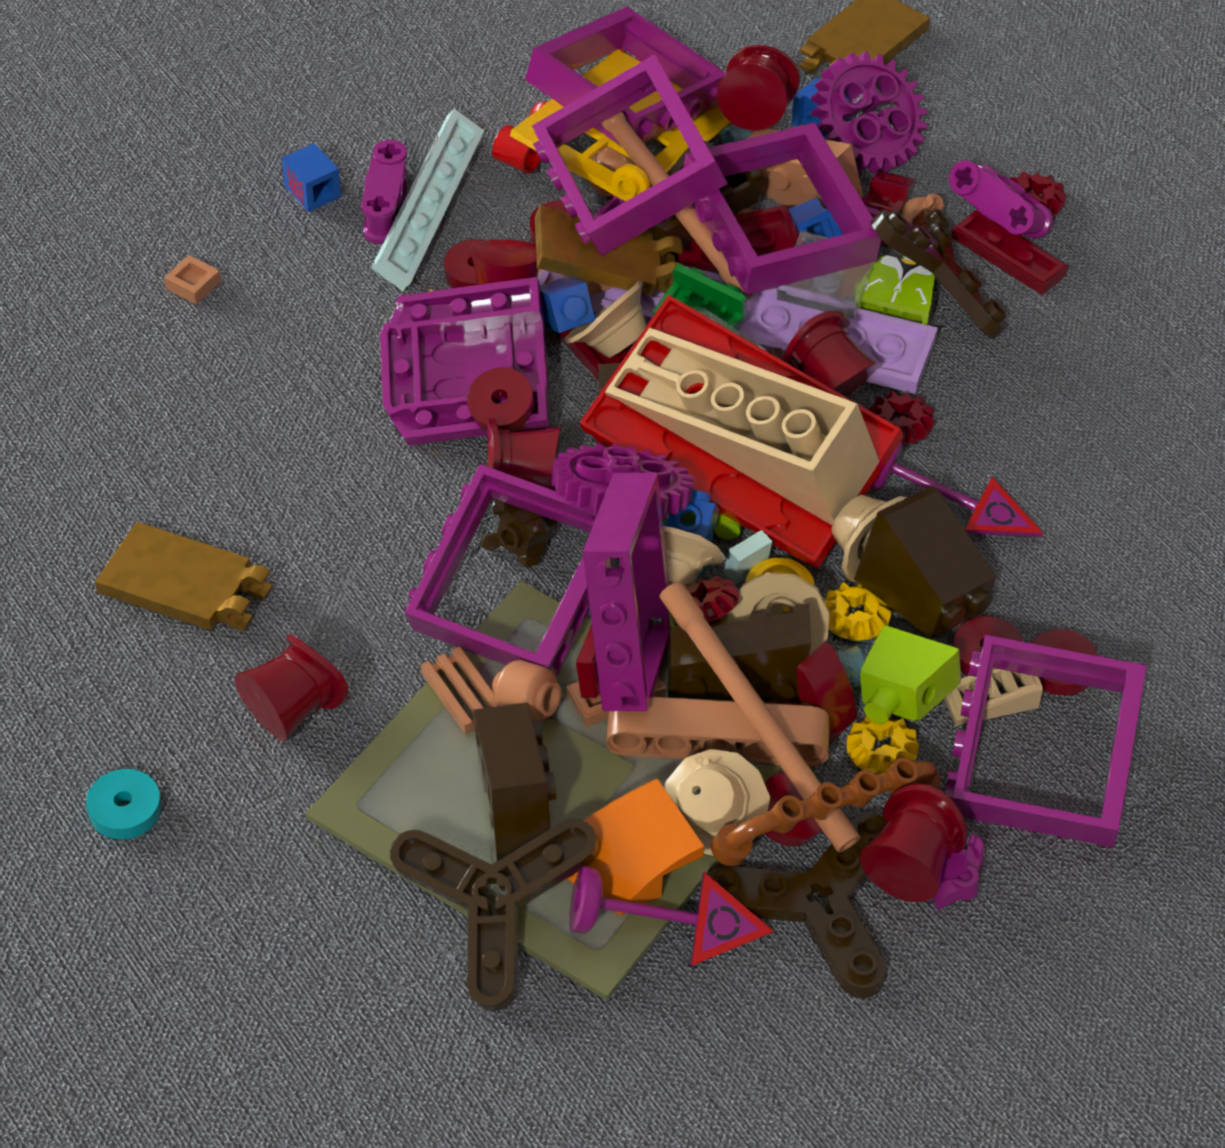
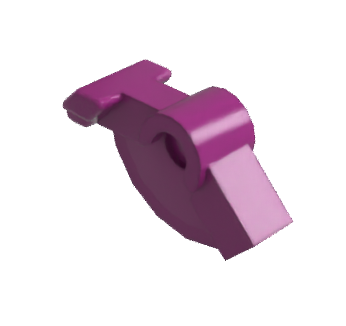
M974 834L970 836L967 850L953 853L951 858L946 857L937 895L931 899L937 910L960 899L971 900L978 895L979 873L985 863V846L979 836Z

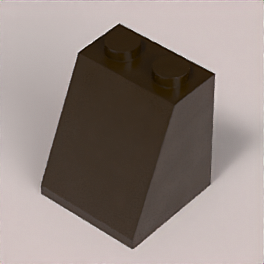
M930 486L878 511L854 580L928 637L932 638L947 629H955L962 621L973 615H981L992 601L990 592L996 580V575L940 492L933 486Z

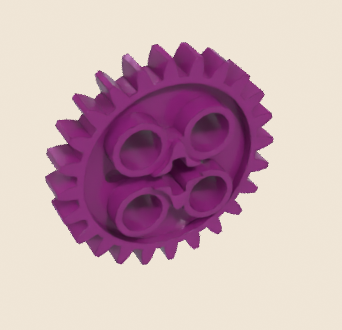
M865 51L859 57L854 52L845 59L841 57L822 72V78L814 85L818 92L811 97V101L819 106L811 111V115L821 118V122L816 126L819 131H825L827 134L824 139L852 145L858 172L868 166L871 174H875L880 169H883L884 172H889L896 166L900 167L918 152L916 147L925 140L920 133L928 128V125L919 119L925 116L928 110L918 107L917 103L925 97L920 94L914 95L912 90L917 86V81L907 83L904 80L908 73L907 69L897 73L895 71V60L884 65L882 54L879 53L871 60L868 51ZM844 95H845L846 97H848V99L850 100V103L846 100V98L844 97ZM889 104H895V105H896V107H891V108L888 107V108H885L884 110H882V111H881L880 113H878V114H877L876 112H874V111H876V110H879L880 108H882V107L885 106V105H889ZM861 111L865 113L864 115L857 117L855 120H843V118L855 117ZM857 130L861 132L863 138L858 134Z
M595 443L594 449L580 445L579 450L568 448L567 453H559L558 459H554L551 485L556 487L555 492L557 494H565V501H577V507L579 508L591 506L593 507L592 512L598 513L613 473H658L662 518H666V512L678 514L679 509L687 508V503L691 501L693 476L687 475V468H678V461L666 462V455L652 456L651 450L638 452L635 451L634 446L625 448L612 444L611 447L605 448L603 445Z

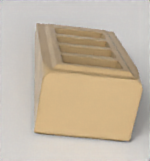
M993 668L988 690L989 700L986 701L983 720L1039 708L1043 691L1039 677ZM968 676L962 678L961 683L944 698L955 726L968 723L969 717L960 716L963 702L961 696H964L965 689L974 691L977 677ZM1004 687L1006 693L1001 695L998 688Z

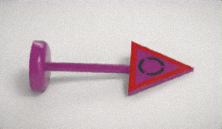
M902 441L896 450L892 452V456L874 484L870 486L871 490L880 491L887 483L891 473L923 488L933 486L943 497L974 511L965 528L967 534L1042 537L1044 534L993 477H991L980 501H976L897 464L903 446Z
M582 866L576 876L570 901L569 925L570 930L576 933H588L595 926L600 909L695 925L690 966L774 932L705 872L702 874L697 913L602 897L603 880L600 872L586 866Z

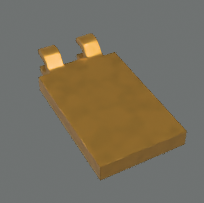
M855 0L807 38V43L800 50V53L807 57L799 64V68L812 74L825 61L831 63V66L841 57L845 59L853 52L859 57L865 51H868L871 60L879 53L882 54L883 64L885 65L929 29L930 17L898 0Z
M543 205L539 206L535 215L537 269L624 290L631 289L641 280L644 283L641 294L649 296L652 295L654 289L660 290L665 294L673 283V279H670L673 278L672 270L676 264L680 263L675 262V255L668 254V252L682 253V240L680 238L667 236L660 240H653L652 232L645 231L601 256L592 240L584 243L575 227V224L581 221L578 215L572 218L567 211Z
M140 522L134 524L95 581L97 593L211 631L217 622L227 624L239 631H245L253 619L251 614L245 613L250 605V601L235 594L237 591H241L256 599L265 600L273 588L272 584L265 582L270 574V570L261 565L251 566L250 558Z

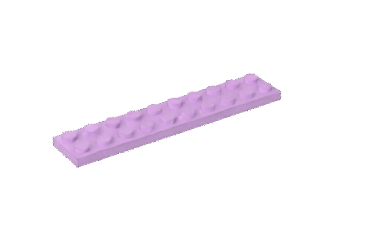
M542 270L538 281L541 286L564 277L562 274ZM701 270L708 278L723 285L726 284L719 274ZM612 287L609 290L589 295L593 311L598 313L618 300L628 290ZM778 288L757 292L751 299L747 300V319L736 334L751 343L757 342L760 348L767 352L773 348H782L785 353L794 335L812 317L826 311L845 313L850 321V325L846 328L849 337L878 363L877 369L865 382L905 392L908 390L909 393L913 394L917 392L937 338V327ZM654 289L651 296L641 294L640 304L642 305V313L646 325L653 317V310L665 295L660 290Z

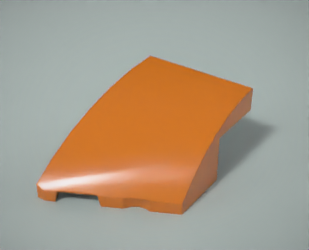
M657 778L614 800L583 820L594 829L599 841V852L595 860L587 867H592L600 872L603 880L602 897L640 904L652 902L662 897L663 875L704 857V845ZM578 872L567 878V880L572 882L573 886ZM613 911V912L617 913V914L620 915V916L626 914V913H622V912Z

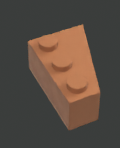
M767 128L764 130L754 131L748 138L777 132L779 130ZM825 139L858 195L863 200L864 197L852 145ZM798 159L756 169L763 173L759 193L789 208L814 198L819 200L824 209L827 208Z

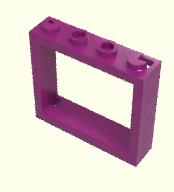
M626 6L533 48L525 77L527 82L565 107L598 88V86L574 71L575 69L620 48L625 49L641 61L655 54L669 80L684 89L677 92L693 120L697 115L718 106L717 89L726 72ZM663 100L637 113L630 108L622 111L626 121L643 143H647L652 138L666 131H671L677 126ZM601 123L594 127L620 145L612 133L608 132Z
M655 54L532 125L539 139L533 143L535 150L544 164L551 162L553 167L546 171L558 191L563 188L565 189L567 194L560 198L572 218L578 215L581 220L575 224L579 235L584 243L592 240L601 256L728 184ZM658 91L696 161L594 219L558 148Z
M815 123L708 148L724 177L798 159L843 233L840 236L757 256L719 189L695 202V210L699 221L706 224L711 233L715 249L718 252H722L728 263L731 277H736L746 295L876 262L882 239L876 234L870 224L873 217ZM692 152L686 153L683 168L696 161Z
M479 464L469 484L464 483L462 487L461 502L455 514H449L442 528L443 538L437 550H432L425 560L423 567L424 575L418 587L412 588L408 594L410 601L405 609V615L412 630L450 645L460 646L461 649L503 665H507L515 660H523L551 669L557 678L590 611L583 557L536 653L440 618L434 614L492 498L588 533L591 532L598 513H593V507L591 506L579 508L577 507V501H565V494H557L554 490ZM610 558L611 565L614 561V558Z
M613 473L583 549L602 711H648L669 646L671 627H674L672 614L659 597L661 592L670 585L658 473ZM610 558H619L620 567H611ZM650 618H663V622H652Z
M985 635L982 652L973 651L968 676L977 678L974 691L965 689L960 716L969 718L966 731L957 730L952 756L961 759L958 772L949 771L945 794L953 799L952 801L960 810L963 818L1114 848L1120 826L1147 665ZM993 668L1121 693L1100 818L969 792Z

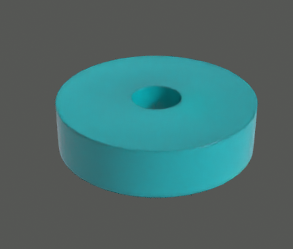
M119 769L101 776L92 784L86 797V807L90 823L97 832L112 839H131L146 833L156 824L162 810L159 788L156 782L149 775L134 769ZM122 802H130L126 806H118Z

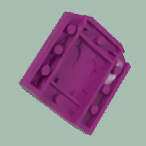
M537 277L400 295L397 297L394 303L396 309L390 321L384 323L380 332L382 403L387 415L408 446L486 436L487 431L481 429L472 419L467 406V393L470 385L479 375L490 369L500 367L511 368L522 373L528 379L535 397V407L531 417L522 427L512 432L550 427L551 407L544 309ZM498 398L495 401V403L502 404L507 400V398Z

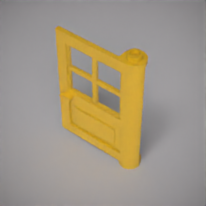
M616 50L584 74L583 77L599 87L641 62L620 50ZM670 80L676 92L684 90ZM655 91L628 108L637 113L661 101L662 98L658 91ZM551 99L513 128L510 137L535 150L533 143L539 139L532 125L564 106ZM719 106L697 115L692 120L703 140L708 143L732 124L722 114ZM677 126L671 131H666L652 138L667 146L655 158L665 171L668 172L687 150L688 145ZM594 127L585 133L598 141L582 154L565 144L558 148L569 170L624 201H628L652 187L646 173L636 165L624 164L613 172L591 159L606 146L630 158L620 145Z

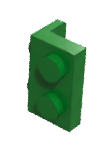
M676 264L672 270L673 283L653 310V316L666 297L670 295L730 331L737 333L747 319L746 296L733 285H723L708 278L699 269L687 268L681 264Z

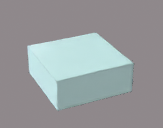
M760 530L730 548L727 554L724 575L728 579L733 580L735 585L746 579L753 566L769 559L772 540Z

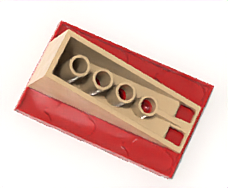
M670 295L663 301L579 422L584 432L590 434L596 441L607 447H611L612 444L625 448L634 446L635 451L638 452L651 450L652 456L666 455V462L678 461V468H687V475L693 476L692 489L710 494V502L715 503L720 508L719 513L755 533L762 530L772 540L774 546L819 569L828 555V551L832 549L836 542L832 534L835 518L851 499L859 495L866 496L871 488L870 486L874 484L892 456V452L896 450L904 437L899 427Z

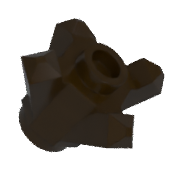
M493 498V514L499 515L500 522L497 530L482 536L481 547L492 551L503 546L514 553L518 561L525 568L538 565L547 540L552 537V533L558 527V521Z

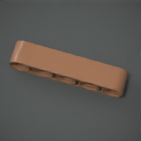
M652 697L648 711H608L606 746L617 755L684 760L686 757L714 749L739 753L751 764L779 765L736 702ZM764 703L809 767L818 766L827 761L829 757L830 719L825 710L813 706Z

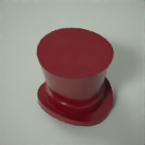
M749 45L739 49L730 59L726 74L721 79L717 89V102L722 114L729 122L745 130L758 131L772 127L779 122L784 115L786 107L797 94L800 85L799 70L795 62L787 54L774 47Z
M498 239L477 242L470 248L477 285L538 277L539 269H537L535 243Z
M826 311L809 319L794 335L782 358V361L790 363L796 369L801 370L803 373L845 397L858 389L878 367V363L849 337L846 328L850 325V321L847 315L840 311Z
M488 418L487 467L555 491L556 487L551 485L554 459H558L560 450L561 426L539 431L510 433V430L500 429L495 419Z
M292 633L286 637L290 647L281 652L282 655L260 666L238 673L235 676L236 690L247 709L264 728L283 742L287 741L295 729L313 711L317 712L320 708L327 710L335 709L346 701L349 694L348 684L339 670L311 646Z
M908 785L896 790L887 799L883 808V817L887 824L862 849L860 863L868 878L882 891L894 898L916 903L931 900L937 895L946 857L951 858L953 853L961 852L967 843L968 835L964 818L949 796L929 785Z

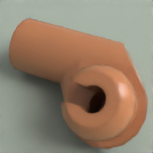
M931 193L926 197H917L909 200L904 205L901 214L913 226L912 219L923 208H927L930 211L938 209L941 212L944 208V202L939 195Z

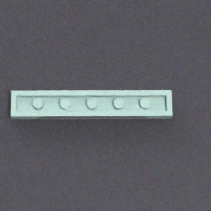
M453 109L447 115L371 269L402 291L411 284L484 133L483 129L456 109Z

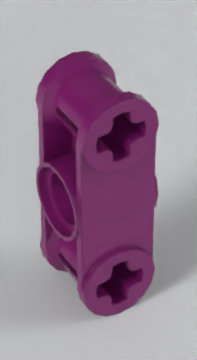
M384 140L374 146L369 171L365 176L361 202L362 213L365 216L363 234L366 240L375 244L384 243L406 199L409 181L408 171L405 169L407 148L397 140Z
M964 160L956 163L949 174L951 189L975 206L981 214L998 223L1010 233L1040 239L1051 230L1053 225L1051 211L1026 193L1019 184L1001 175L992 167L977 165L974 162Z

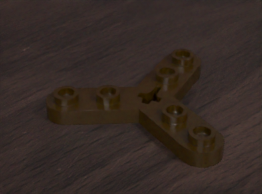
M923 208L912 219L913 226H911L898 211L893 210L890 213L885 209L881 210L870 221L876 234L892 249L932 272L973 322L986 335L996 338L1007 327L1004 320L1007 317V313L994 299L988 300L979 290L982 286L980 281L970 270L965 269L963 271L955 262L952 247L953 238L947 229L950 226L948 219L938 209L930 211L927 208Z
M864 813L856 816L851 820V823L861 836L860 840L841 853H838L833 845H831L808 873L719 866L707 874L758 918L804 923L836 981L845 993L856 998H868L879 993L884 986L886 973L884 959L850 903L852 898L869 879L860 863V854L862 849L887 824L883 816L876 813ZM813 893H817L821 898L828 897V913L818 901L811 902Z
M568 819L491 865L433 835L414 829L407 830L396 837L390 848V859L398 873L406 879L468 909V992L479 1007L488 1011H497L510 1005L516 997L518 990L519 908L579 872L582 866L587 867L593 862L599 852V841L594 829L587 822L580 819ZM492 884H498L500 890L505 892L504 895L497 896L495 903L497 915L492 916L489 901L485 896H482L483 893L490 892Z

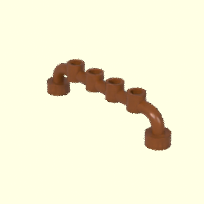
M901 757L896 759L882 774L876 775L872 771L861 770L846 786L840 788L832 783H823L808 799L800 801L794 796H784L769 812L755 816L740 825L728 824L723 826L711 841L712 854L723 865L737 866L750 854L753 847L752 839L772 830L779 833H787L799 821L814 817L818 820H826L837 808L849 804L856 807H864L875 795L887 791L894 793L896 790L908 785L924 784L938 789L941 782L940 775L935 765L930 761L913 762L908 758Z

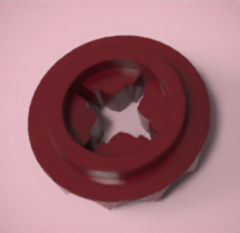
M1022 171L1019 178H1010V180L1024 188L1026 193L1046 206L1051 211L1052 216L1058 214L1063 209L1066 194L1063 190V184L1054 182L1053 175L1043 177L1039 175L1038 171L1034 175H1029Z
M908 390L903 396H898L893 391H890L886 398L876 397L874 405L869 407V411L901 429L904 436L901 440L902 445L913 444L923 440L930 434L933 428V407L925 405L923 396L911 398ZM905 412L909 413L908 418L901 416L898 419H894V413H897L899 415L904 414Z
M715 576L711 580L706 581L702 578L698 583L686 585V589L703 611L707 622L725 617L735 608L740 599L739 591L733 580H722L720 576Z

